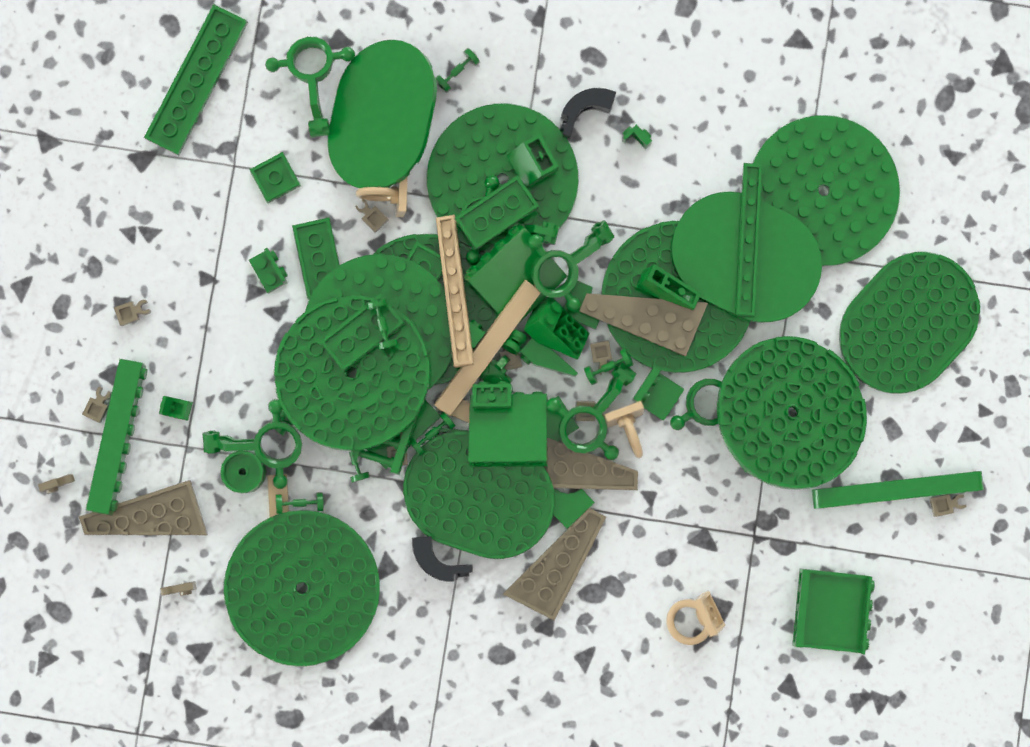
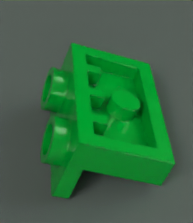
M265 248L262 253L249 259V262L269 294L288 283L286 280L288 274L283 266H278L276 261L279 259L274 250L270 251L268 248Z
M484 381L473 384V409L512 408V384H508L506 381H499L497 384H489V382Z

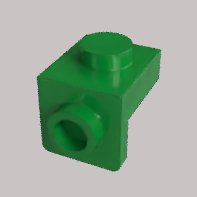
M637 124L633 128L629 126L622 133L624 135L622 138L623 143H626L632 136L645 150L652 143L650 133L645 129L642 130Z
M163 396L159 414L188 421L193 402Z

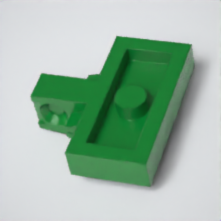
M504 355L498 362L495 359L491 360L479 377L484 382H489V384H497L499 381H506L510 384L513 380L506 374L507 370L504 367L511 359Z

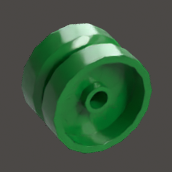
M237 451L225 458L220 474L223 483L231 491L250 493L262 486L266 480L267 470L266 465L261 463L255 453ZM244 469H245V470H246V474H245V475L241 474V473H240L241 470H244Z

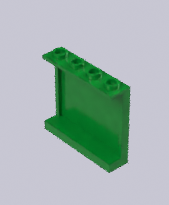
M520 224L513 226L508 231V235L504 239L498 240L494 248L490 252L483 254L480 258L481 261L477 265L471 266L464 276L498 315L524 280L534 286L531 268L539 254L536 250L530 248L528 240L531 234ZM552 258L547 259L539 270L540 282L547 289H555L568 277ZM540 293L520 322L547 296Z
M538 391L532 394L514 392L512 394V408L473 409L472 395H470L468 456L470 467L548 466L547 394Z
M800 568L792 646L853 652L865 655V651L869 649L867 631L871 629L869 611H872L873 600H870V597L875 587L872 576Z

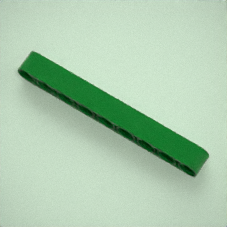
M982 471L813 489L812 497L814 509L981 491L984 490Z

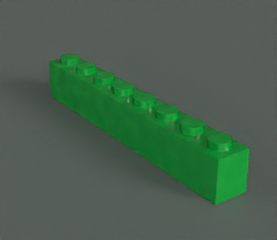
M119 359L86 505L87 511L113 516V512L117 510V493L121 492L122 481L120 480L127 466L125 458L126 455H129L131 449L129 440L135 431V425H133L134 417H137L139 413L138 399H141L143 395L142 381L147 377L146 365L141 362Z

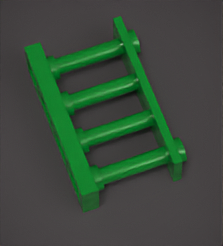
M419 413L402 432L401 439H392L384 443L393 446L397 450L395 457L389 458L366 450L352 451L353 461L359 463L361 457L388 465V468H391V473L400 475Z

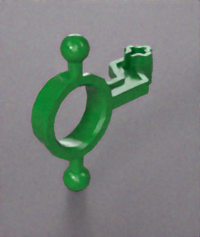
M318 37L301 38L291 45L286 59L278 60L271 57L265 63V67L269 72H276L279 68L288 67L294 77L308 83L310 106L314 119L308 123L311 138L330 135L328 118L323 119L320 106L318 82L324 80L329 75L335 60L343 59L345 62H350L355 58V51L351 47H344L340 52L332 53L331 47L327 42ZM308 48H318L327 56L324 67L313 74H304L295 68V59L298 54Z
M488 176L485 179L484 185L487 188L485 197L499 187V179L497 177ZM479 196L470 199L463 206L460 213H462L463 211H465L466 209H468L484 197ZM543 222L542 226L520 224L531 235H540L543 238L544 244L555 245L560 226L550 222ZM501 233L500 235H498L497 237H495L494 239H492L491 241H489L488 243L493 242V241H495L496 239H498V238L502 235V233ZM472 246V249L466 254V260L470 264L480 262L481 254L479 249L475 250Z
M605 220L594 224L591 228L592 233L585 238L584 245L571 254L561 250L546 252L543 247V238L538 234L531 235L528 240L530 248L536 250L539 254L531 268V277L535 288L541 294L550 298L564 296L567 300L566 307L570 312H577L581 308L580 300L573 297L570 292L578 280L579 269L577 264L600 249L602 245L610 243L615 237ZM561 257L567 263L569 269L566 282L556 289H547L540 282L539 270L547 259Z
M624 362L616 365V368L613 369L611 372L613 378L609 381L605 394L593 407L578 406L566 411L561 407L562 404L559 399L551 398L546 404L548 411L551 413L557 412L563 417L560 422L559 433L562 442L568 449L576 453H588L599 447L604 451L607 459L615 460L618 457L619 449L614 445H608L604 442L607 434V424L602 414L621 393L623 384L627 386L636 376V372L630 367L628 368ZM579 413H589L595 416L599 424L598 433L595 438L584 444L571 441L566 433L569 420Z
M716 379L697 381L689 389L686 396L688 412L682 416L676 415L671 418L670 426L672 429H683L685 422L691 418L704 426L717 425L718 418L705 419L696 412L694 398L697 392L705 386L711 385L720 388L721 381Z
M277 399L270 401L268 404V410L272 413L273 422L261 427L254 439H234L228 435L220 436V432L214 430L202 433L204 453L214 454L220 452V450L225 452L254 450L261 463L270 468H276L273 485L277 489H283L287 486L288 479L284 475L283 468L289 467L296 462L302 449L301 436L295 427L287 422L280 421V413L283 409ZM275 428L290 432L295 441V449L292 454L282 459L268 456L261 445L262 437L266 432Z

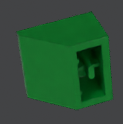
M540 133L523 142L506 155L515 173L527 188L554 174L559 168Z

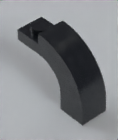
M590 88L573 96L567 102L561 114V118L567 120L563 121L560 132H563V137L570 140L577 118L587 110H599L610 114L616 91L605 88Z
M432 536L412 538L413 553L416 561L431 577L441 581L454 582V574H458V577H468L469 573H473V564L446 565L440 562L433 551Z

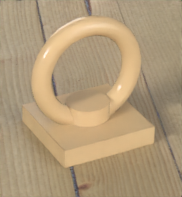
M408 177L400 183L398 182L397 187L360 188L356 191V196L370 201H390L391 204H396V217L403 218L407 208Z
M641 401L605 414L607 428L617 424L620 428L624 427L631 449L637 458L643 456V450L633 423L636 422V417L643 415L644 407Z
M710 591L702 593L695 600L685 599L676 602L668 611L666 619L667 628L671 636L685 645L699 644L708 636L717 635L726 626ZM684 607L696 609L697 618L701 625L704 626L702 632L695 637H685L675 627L674 617Z

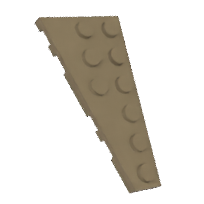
M587 293L579 312L686 356L708 303L697 302L695 309L691 310L663 299Z
M547 438L548 466L544 467L552 480L554 488L638 490V471L590 453H576L568 449L565 444Z
M191 480L118 503L117 510L113 512V516L95 512L79 516L84 535H208Z
M589 508L503 595L555 620L606 516Z

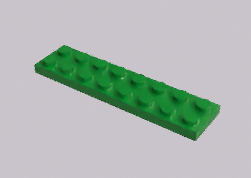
M213 4L144 136L146 140L178 156L180 155L248 24L247 20Z

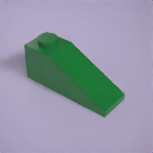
M655 264L643 270L637 287L654 297L691 310L695 309L701 295L700 292Z
M533 338L520 351L522 355L520 358L527 365L531 363L534 366L576 377L578 374L551 348L536 342Z

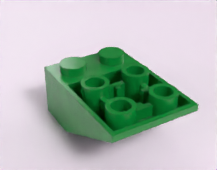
M550 297L544 299L533 309L524 327V330L536 342L576 360L579 359L590 334L554 298Z

